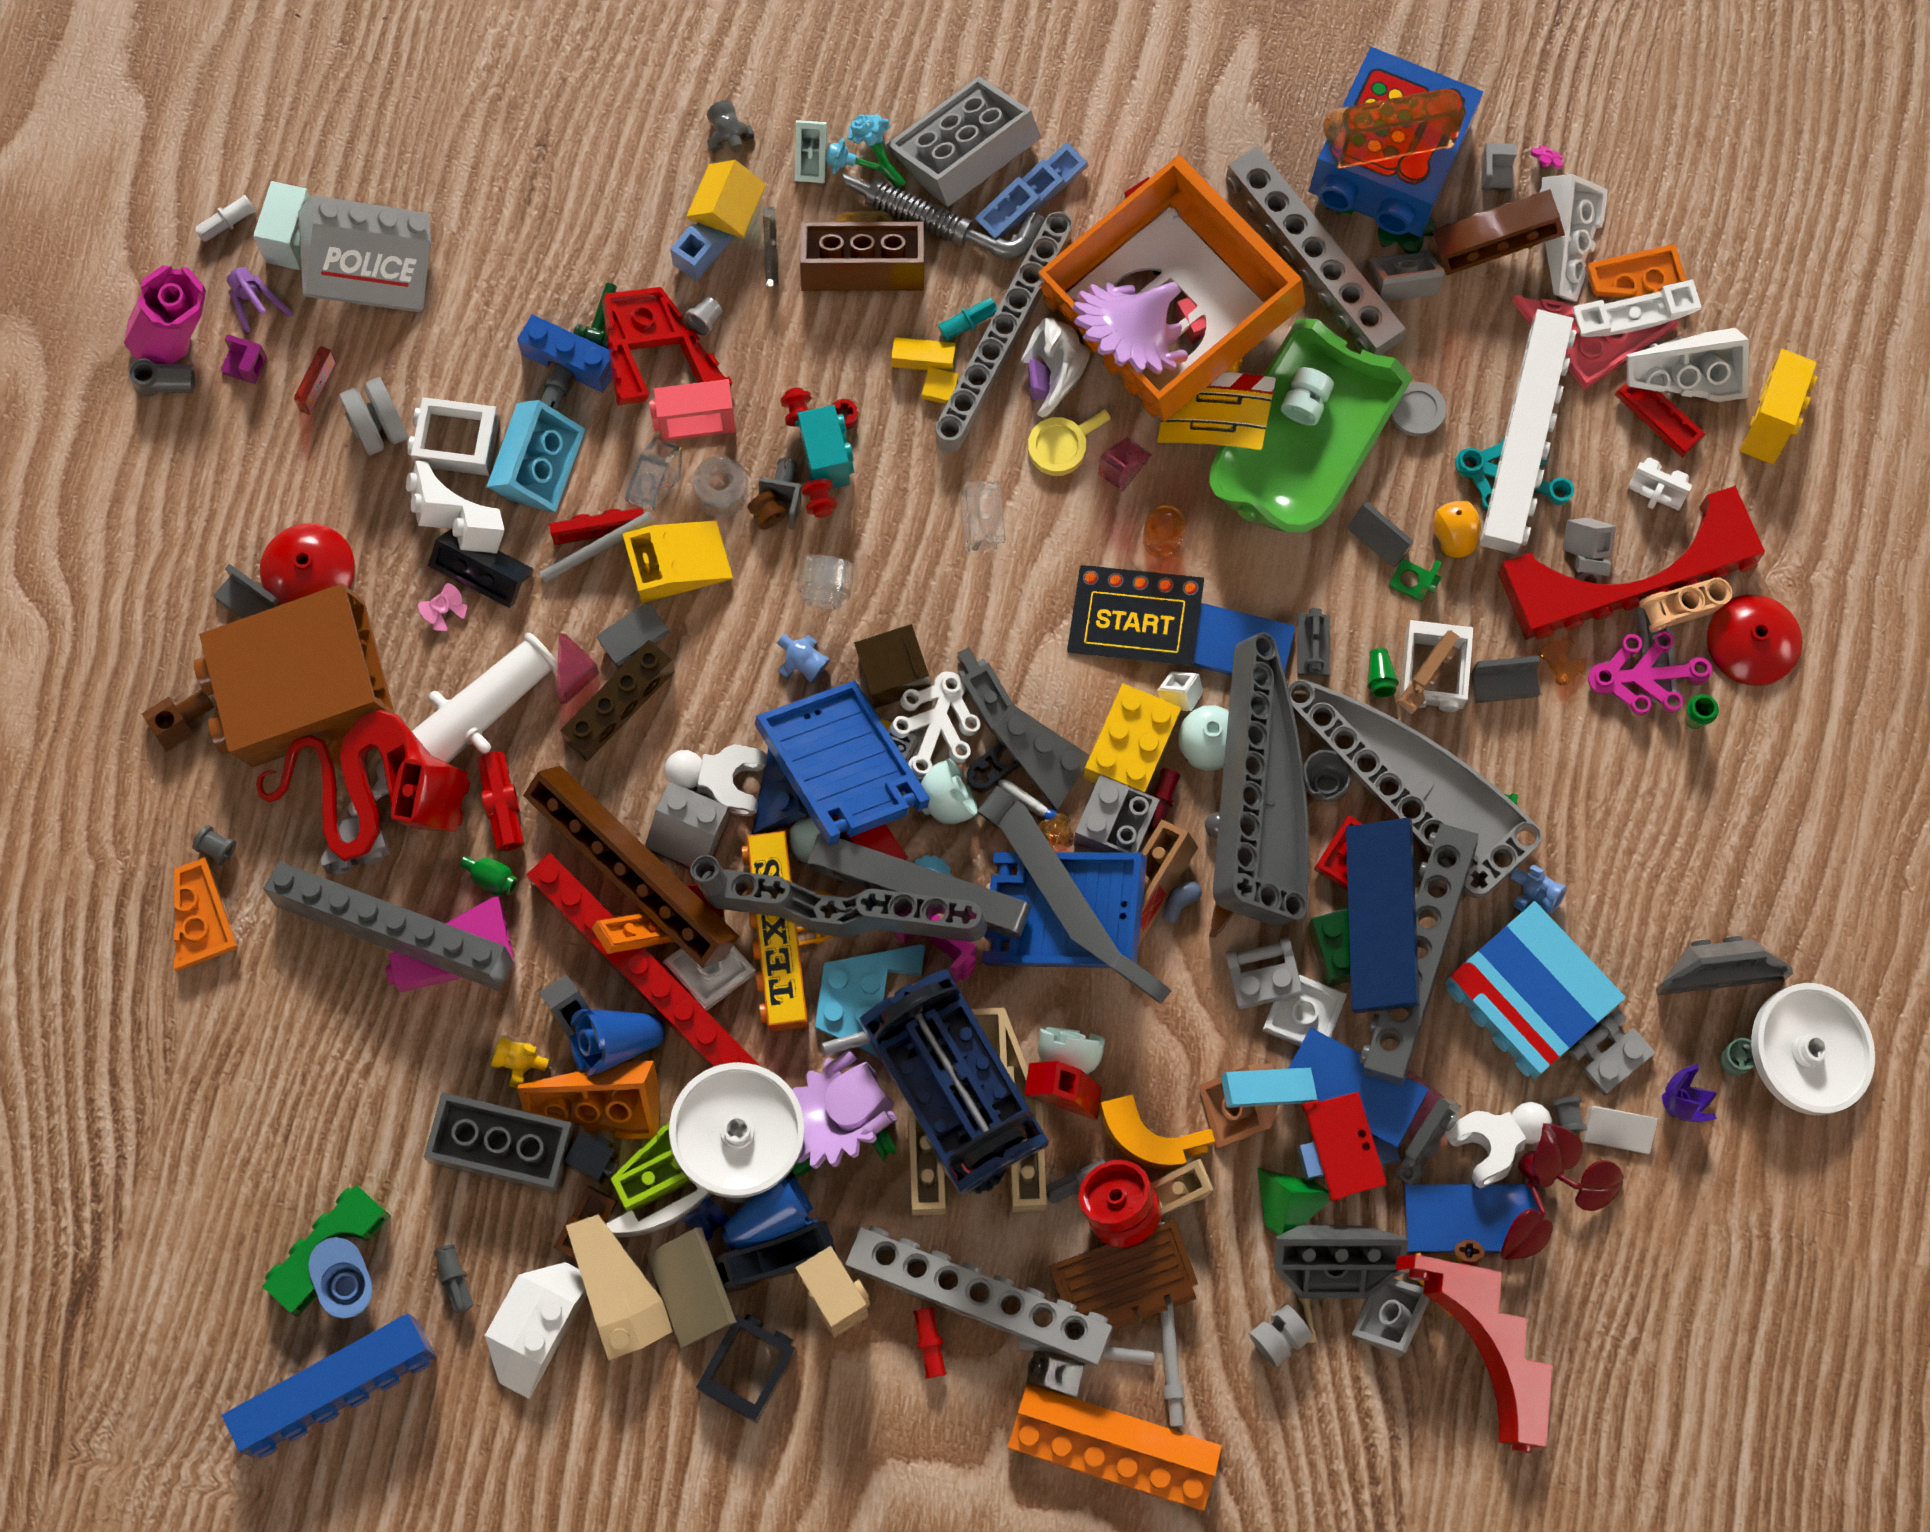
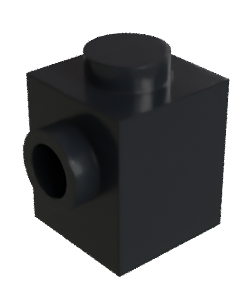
M579 1132L563 1161L568 1168L601 1185L605 1178L611 1179L619 1165V1161L616 1160L618 1155L612 1149L614 1143L596 1134L593 1139Z

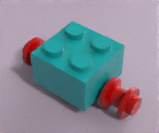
M799 387L791 388L781 397L780 402L782 407L789 409V414L785 416L786 425L799 427L800 439L811 480L801 487L803 495L810 496L811 500L806 505V510L808 514H812L816 518L827 517L838 506L837 500L829 497L828 491L850 485L849 474L854 473L853 453L850 443H847L843 414L837 415L835 405L808 409L807 404L812 399L810 392Z

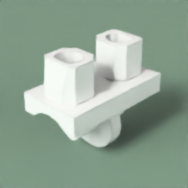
M1647 458L1644 463L1640 462L1627 488L1650 498L1647 507L1652 510L1656 503L1659 502L1679 511L1692 487L1688 483L1689 475L1679 470L1673 471L1672 475H1668L1660 471L1662 467L1660 462L1652 458Z

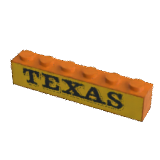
M786 832L747 835L748 846H742L744 866L750 865L751 873L779 876L792 882ZM754 889L746 890L747 895H750ZM749 913L751 928H757L758 940H752L754 960H761L762 969L761 972H756L758 992L764 991L765 1003L759 1004L761 1023H768L770 1032L809 1028L797 924L777 916Z

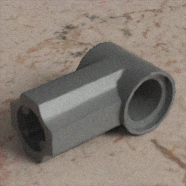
M138 359L129 368V377L136 391L143 396H153L158 392L193 393L195 389V369L193 365L154 364L148 359ZM152 374L149 380L139 381L141 376Z

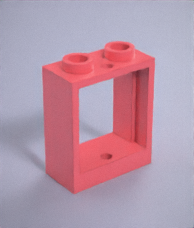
M729 379L654 388L655 400H649L650 413L654 431H660L662 441L736 432Z

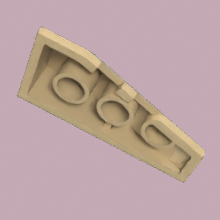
M599 1214L566 1225L608 1360L642 1349L673 1332L661 1296L654 1290Z

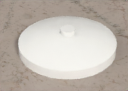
M1796 984L1773 994L1765 1001L1757 1013L1751 1036L1754 1063L1765 1086L1784 1105L1808 1115H1827L1850 1107L1865 1093L1874 1072V1042L1863 1015L1843 994L1821 984Z
M749 1063L721 1064L697 1075L679 1094L670 1116V1144L676 1162L683 1173L701 1189L722 1197H750L761 1194L776 1186L795 1166L804 1142L803 1112L792 1089L784 1080L770 1070Z

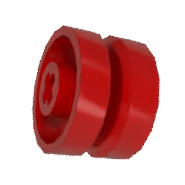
M1127 1160L1105 1162L1090 1171L1080 1185L1078 1199L1081 1209L1089 1221L1093 1233L1102 1243L1112 1247H1130L1139 1244L1153 1234L1160 1222L1162 1208L1158 1196L1151 1185L1147 1173L1138 1164Z

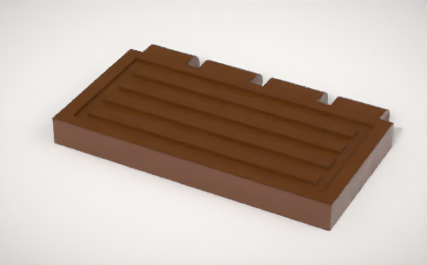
M1175 1220L1157 1226L1153 1234L1139 1244L1130 1247L1104 1245L1049 1265L1060 1299L1077 1306L1076 1312L1088 1316L1089 1312H1094L1108 1318V1324L1112 1325L1113 1330L1136 1322L1133 1308L1138 1307L1144 1319L1168 1310L1164 1299L1166 1296L1170 1295L1174 1307L1197 1299L1193 1287L1199 1284ZM1077 1323L1070 1324L1071 1330L1078 1329L1082 1337L1085 1331L1084 1328Z

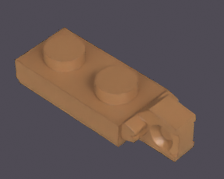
M1448 630L1441 637L1396 704L1410 714H1413L1425 701L1423 693L1425 687L1431 689L1441 673L1436 671L1442 661L1448 664L1457 652L1458 648L1454 644L1460 637L1452 630Z

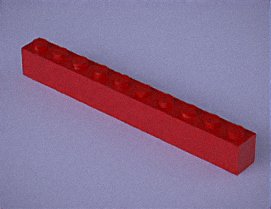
M551 853L526 874L530 884L710 1068L727 1063H749L760 1066L644 947L609 954L606 952L592 927L596 921L614 917Z

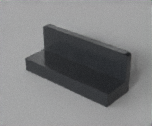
M453 529L448 530L435 540L428 563L429 567L508 608L515 604L522 582L529 578L534 570L532 567L499 550L497 553L460 550L458 539L453 536Z

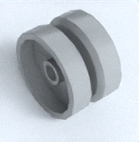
M380 376L365 382L364 389L370 400L367 404L364 403L359 391L355 388L339 394L347 410V413H345L357 440H361L368 456L383 451L384 443L378 432L379 430H384L389 442L393 445L409 439Z

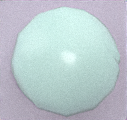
M810 816L795 822L789 829L787 840L788 848L792 854L803 863L808 862L816 837L820 834Z

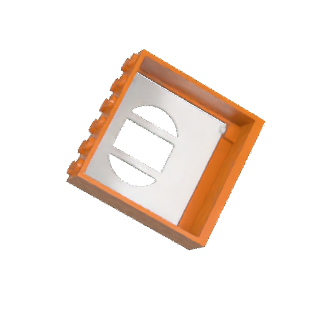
M1180 154L1038 271L1041 281L1039 288L1045 295L1043 298L1045 304L1052 312L1058 310L1064 316L1063 322L1070 325L1082 336L1088 330L1074 323L1077 316L1081 315L1074 311L1072 307L1075 302H1081L1077 297L1079 292L1089 293L1088 289L1092 284L1104 290L1107 283L1116 286L1130 274L1153 270L1162 273L1137 294L1164 285L1169 281H1175L1181 291L1194 301L1197 307L1188 314L1189 322L1186 317L1179 322L1182 325L1179 336L1190 328L1191 323L1203 315L1206 317V332L1197 349L1188 356L1186 362L1177 363L1174 371L1162 366V372L1156 375L1145 365L1143 372L1137 373L1129 361L1123 366H1118L1115 362L1114 354L1101 355L1104 359L1102 363L1112 375L1118 373L1124 380L1122 384L1132 396L1137 394L1144 401L1142 405L1153 418L1158 416L1164 423L1305 305L1302 278ZM1082 340L1092 354L1098 352L1099 342Z

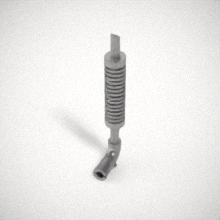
M841 172L845 187L866 196V205L872 208L876 207L877 210H881L884 213L887 211L888 215L898 216V219H903L904 222H924V229L927 232L931 230L932 234L936 233V236L939 237L942 235L943 239L947 238L950 242L953 240V243L959 246H963L967 240L992 251L993 256L1002 259H1016L1026 254L1045 221L1044 217L1040 214L1037 215L1036 219H1033L1036 212L1030 211L1026 215V219L1018 234H1014L1011 241H1005L1001 238L995 240L972 230L973 222L967 218H962L960 215L956 216L955 213H951L948 210L945 211L944 208H939L937 205L934 207V204H929L928 201L923 202V199H918L916 196L912 197V194H907L905 191L901 192L900 189H896L893 186L890 187L889 184H885L880 180L875 179L870 185Z

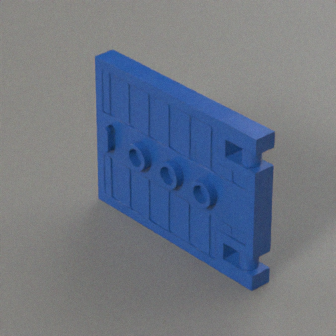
M855 680L756 716L755 726L828 846L837 843L842 832L846 831L849 837L905 817L910 806L914 805L917 811L928 808L929 796ZM901 791H905L906 794H905V795H901L900 792H901ZM837 816L839 820L833 821L832 818Z
M994 852L993 863L999 867V875H991L990 889L1025 901L1031 905V909L1021 938H1011L990 930L986 931L984 938L991 942L990 951H983L982 963L987 966L1111 968L1070 938L1016 852ZM1056 852L1119 952L1137 964L1147 856L1143 853ZM1012 867H1018L1017 876H1012ZM1004 943H1009V951H1003Z

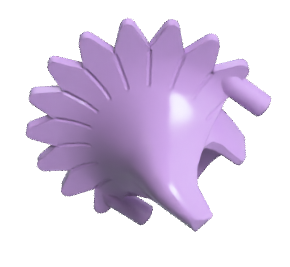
M1175 281L1140 294H1135L1133 285L1115 287L1111 283H1107L1104 290L1092 284L1088 289L1089 293L1079 292L1077 297L1081 302H1075L1072 308L1081 316H1077L1074 323L1088 330L1083 336L1085 340L1099 342L1097 350L1099 354H1114L1115 362L1118 366H1123L1129 361L1137 373H1142L1146 365L1156 375L1162 372V366L1174 371L1177 363L1187 361L1188 354L1185 350L1168 351V347L1176 342L1182 330V325L1179 323L1173 325L1166 324L1169 304L1181 292Z
M850 1049L834 1061L831 1058H827L824 1062L822 1074L812 1070L808 1071L806 1074L808 1086L792 1089L800 1103L804 1118V1142L797 1160L798 1164L810 1157V1166L817 1169L827 1158L829 1163L836 1167L844 1151L852 1158H856L859 1155L860 1141L874 1143L876 1141V1134L897 1121L893 1111H889L894 1106L893 1101L884 1093L876 1081L877 1073L867 1062L857 1065L843 1074L841 1073V1071L857 1060Z

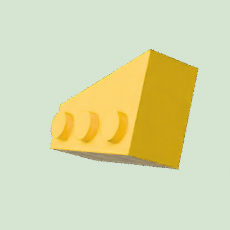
M1785 349L1780 350L1767 377L1759 398L1755 417L1753 416L1750 421L1749 427L1751 428L1741 444L1740 452L1767 463L1775 464L1790 435L1796 436L1802 425L1803 418L1799 417V414H1804L1811 398L1806 396V393H1811L1818 377L1813 375L1816 361Z

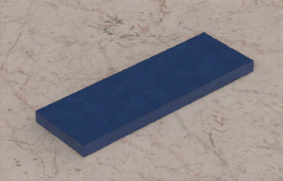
M1410 818L1346 826L1352 1011L1357 1014L1420 1006L1412 821Z

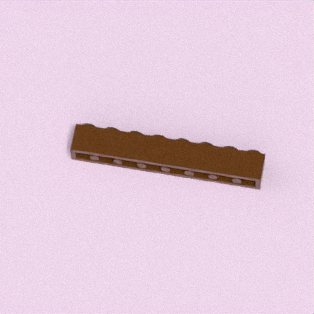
M557 766L538 771L523 796L697 964L704 968L724 960L740 936L564 768Z

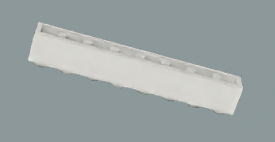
M1537 309L1532 320L1480 546L1517 554L1520 546H1526L1531 527L1526 526L1528 516L1533 517L1537 505V499L1532 498L1534 488H1540L1544 470L1539 469L1541 459L1546 460L1551 443L1545 440L1547 432H1552L1554 429L1557 414L1552 413L1554 403L1559 404L1564 387L1558 384L1560 376H1565L1567 373L1570 358L1565 357L1567 348H1572L1576 336V330L1571 329L1574 320L1572 317Z

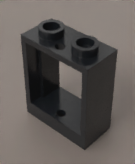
M747 1314L743 1319L736 1315V1323L732 1324L696 1388L710 1398L758 1423L797 1350L792 1346L794 1340L777 1330L772 1335L763 1330L764 1323ZM741 1329L783 1352L755 1404L712 1381Z

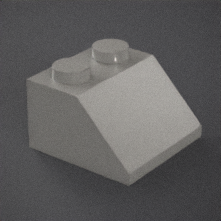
M669 782L655 810L645 847L656 854L691 868L693 861L697 857L713 855L731 818L729 807Z

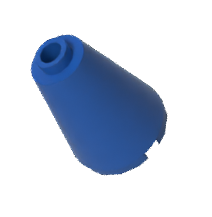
M581 1009L574 1013L570 1026L576 1025L575 1035L570 1036L573 1057L580 1070L586 1069L588 1071L586 1073L588 1076L597 1075L660 1046L666 1035L664 1022L657 1015L649 1013Z
M785 1177L771 1189L752 1196L724 1224L726 1231L722 1233V1236L731 1250L735 1248L740 1250L791 1234L819 1222L817 1217L811 1220L808 1212L814 1208L795 1177L789 1180Z

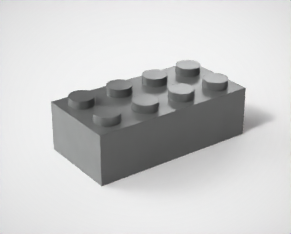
M441 1093L424 1158L429 1164L558 1194L566 1167L563 1161L571 1148L575 1128L571 1122Z

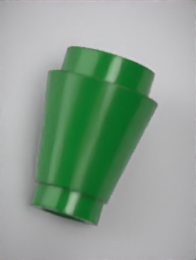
M1385 648L1371 650L1369 652L1367 688L1371 690V694L1374 697H1389L1396 693L1399 681L1388 650Z
M1697 694L1688 701L1685 723L1689 728L1699 729L1712 723L1717 718L1719 707L1714 698L1706 694Z

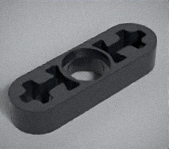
M1001 742L969 766L967 770V783L972 790L979 793L987 792L997 785L999 780L1006 778L1021 766L1015 760L1009 765H1003L997 760V754L1006 749ZM991 760L995 769L987 774V782L984 783L982 780L974 781L976 778L975 771L978 770L980 773L987 771L990 768V763L987 761Z

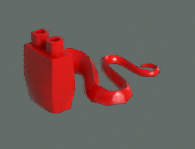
M377 709L359 718L342 741L340 761L345 784L359 817L360 831L355 840L348 843L342 840L338 830L335 766L324 740L311 735L293 740L286 751L280 785L273 793H265L262 783L266 775L276 773V771L267 770L261 773L256 781L258 796L268 803L281 799L289 788L300 751L308 746L316 749L322 772L323 833L329 850L344 862L371 852L381 833L380 813L370 785L366 763L368 752L373 748L379 750L383 760L386 784L391 801V818L402 825L419 830L456 832L457 826L462 825L464 816L461 810L462 799L468 794L470 781L467 780L468 772L460 770L431 755L398 714Z

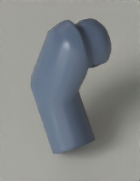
M1187 882L1174 888L1171 891L1162 918L1177 923L1182 908L1200 899L1202 890L1199 884Z

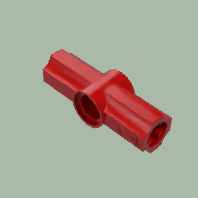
M489 752L477 758L484 789L482 791V799L487 818L491 821L496 848L498 851L508 852L525 845L518 816L520 807L514 784H511L510 772L504 752Z

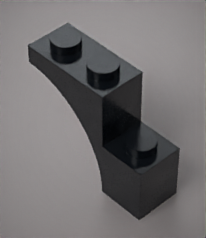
M820 1221L783 1237L752 1247L724 1253L713 1260L725 1292L730 1293L748 1289L765 1279L798 1273L795 1267L831 1246L835 1253L836 1250L827 1221Z

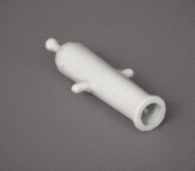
M525 633L524 641L451 700H446L439 692L432 691L429 694V700L437 708V711L412 730V732L431 755L446 763L452 761L471 744L481 753L486 754L490 751L491 745L482 736V732L550 671L557 672L559 665L548 649L533 634ZM382 757L376 766L378 780L372 788L376 801L389 794ZM351 802L348 807L349 813L352 817L358 816L354 804Z

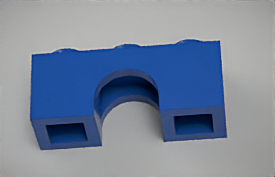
M531 314L517 338L521 355L546 367H549L552 361L557 362L568 368L574 374L576 381L602 393L613 376L608 349Z

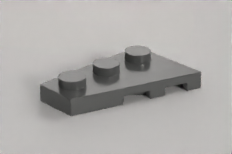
M1010 704L992 732L1015 761L1022 766L1030 776L1033 784L1041 790L1049 800V804L1056 811L1083 771L1090 755L1015 705Z

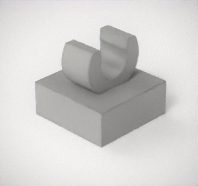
M1576 555L1574 567L1579 572L1577 579L1584 581L1585 577L1593 575L1595 576L1594 583L1602 584L1603 579L1601 575L1609 576L1610 561L1608 558L1589 559Z

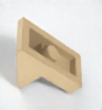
M1197 1159L1151 1183L1162 1208L1161 1216L1190 1202L1204 1200L1213 1191L1201 1159Z

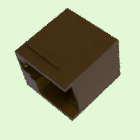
M912 624L854 642L875 708L900 701L902 695L908 689L920 691L931 687L929 673Z

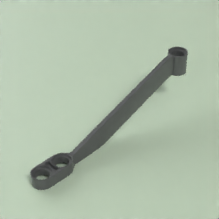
M996 786L977 812L1004 832L1070 938L1148 996L1162 1004L1172 990L1119 952L1029 810L1009 793Z

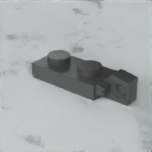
M968 647L957 653V659L963 668L958 674L987 727L994 734L992 732L1007 707L1013 703L989 662L986 663L984 659L977 662Z
M1438 1099L1405 1151L1407 1156L1395 1173L1399 1178L1409 1185H1416L1425 1175L1424 1166L1428 1158L1432 1159L1441 1147V1142L1439 1141L1445 1131L1451 1130L1459 1118L1457 1112L1461 1105L1452 1099Z

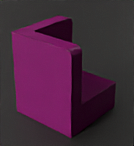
M227 334L225 342L229 351L221 367L222 373L256 384L267 359L262 346Z

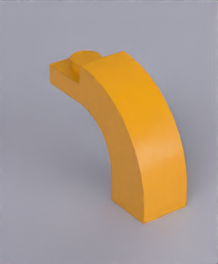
M1133 1094L1101 1102L1099 1107L1105 1129L1115 1146L1131 1160L1149 1168L1158 1170L1179 1169L1187 1163L1184 1154L1189 1153L1190 1158L1209 1153L1208 1148L1213 1147L1215 1143L1212 1129L1176 1138H1166L1154 1134L1141 1121Z

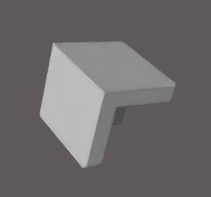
M1486 143L1481 156L1482 190L1510 191L1512 189V166L1517 156V144Z
M1591 518L1567 520L1563 550L1589 559L1611 557L1616 526Z

